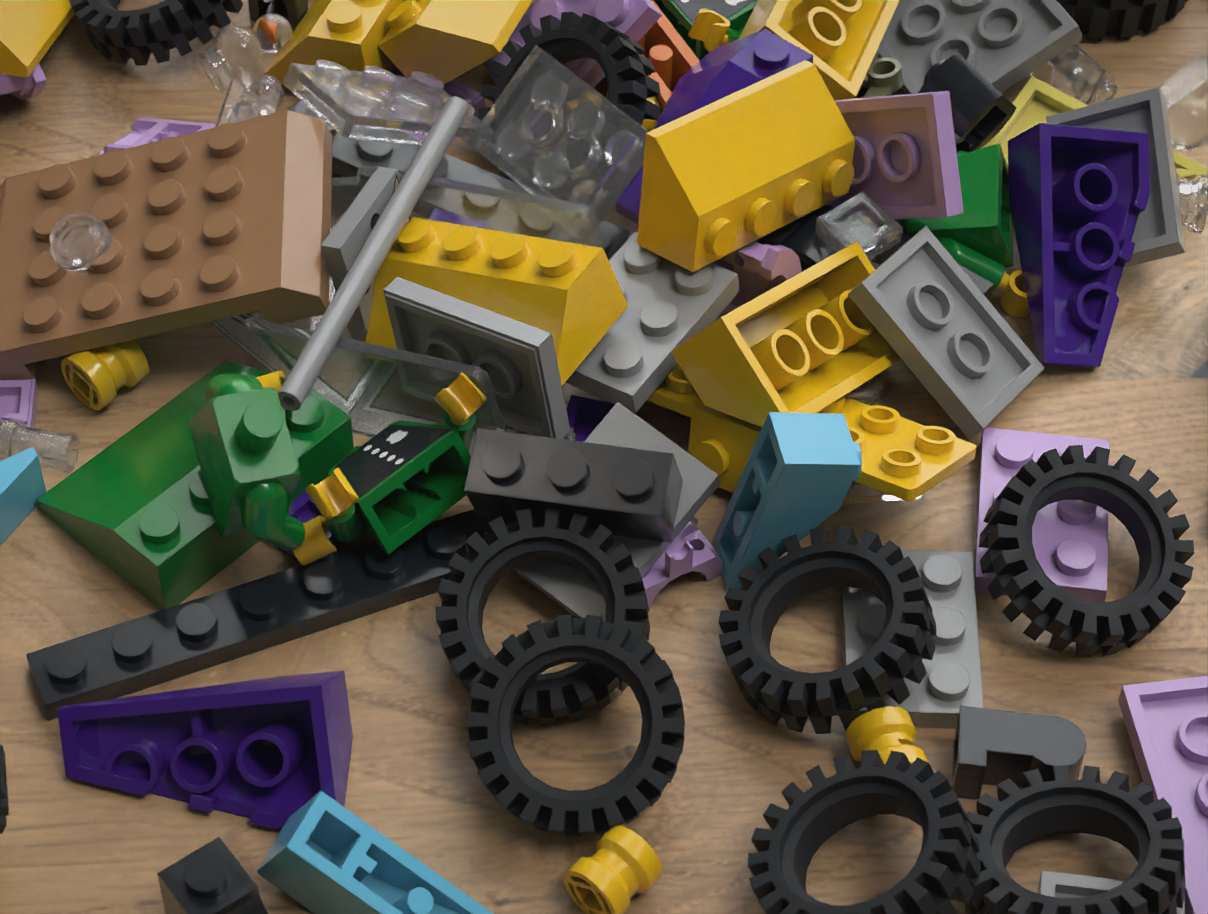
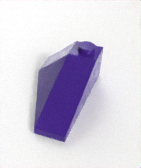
M766 29L715 47L679 79L654 129L806 60L813 63V55ZM645 147L616 202V212L637 224L639 223Z
M1039 123L1008 140L1009 203L1037 357L1042 365L1095 369L1101 365L1119 303L1116 292L1124 264L1131 261L1136 244L1131 242L1137 219L1139 213L1145 211L1150 195L1149 133Z
M345 671L278 676L67 705L57 708L66 777L141 796L149 793L189 803L188 808L208 813L217 810L249 818V823L272 829L283 828L289 817L320 791L343 807L345 806L353 742Z

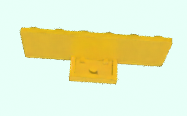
M677 364L646 401L691 418L688 453L719 475L721 481L718 486L719 488L733 493L762 427L706 407L693 386L685 378L680 365ZM844 395L817 412L844 414L852 440L859 444L862 454L861 473L856 482L905 501L915 500L975 459V444L955 437V434L947 428L924 426L900 417L899 413L890 407L881 405L870 406Z

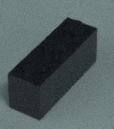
M477 428L464 492L479 517L497 519L502 516L503 520L517 522L516 511L531 509L533 518L545 517V508H558L564 519L572 520L573 514L576 512L587 516L591 527L597 529L602 524L613 535L671 543L683 479L673 453Z

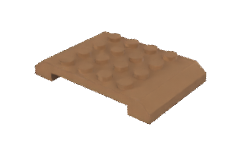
M284 110L7 177L0 186V380L35 379L36 362L255 311L261 312L269 327L323 315L329 306L330 273L321 244L331 232L333 136L325 120Z

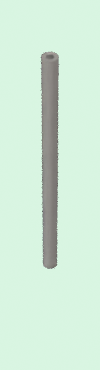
M456 96L448 98L278 392L282 407L296 411L302 406L469 112V106L462 98Z

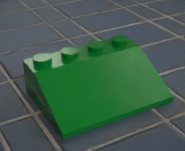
M225 360L36 499L37 509L158 609L163 610L179 605L260 541L249 534L226 539L220 538L188 427L189 421L207 402L205 395L206 386L215 376L231 373L259 377L269 374L268 372ZM311 388L299 410L283 409L300 470V477L293 501L309 485H316L329 477L330 469L343 460L350 449L354 448L351 417L313 388Z

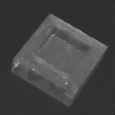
M861 192L818 217L815 233L835 252L857 241L868 259L871 260L901 242L903 227L870 197Z

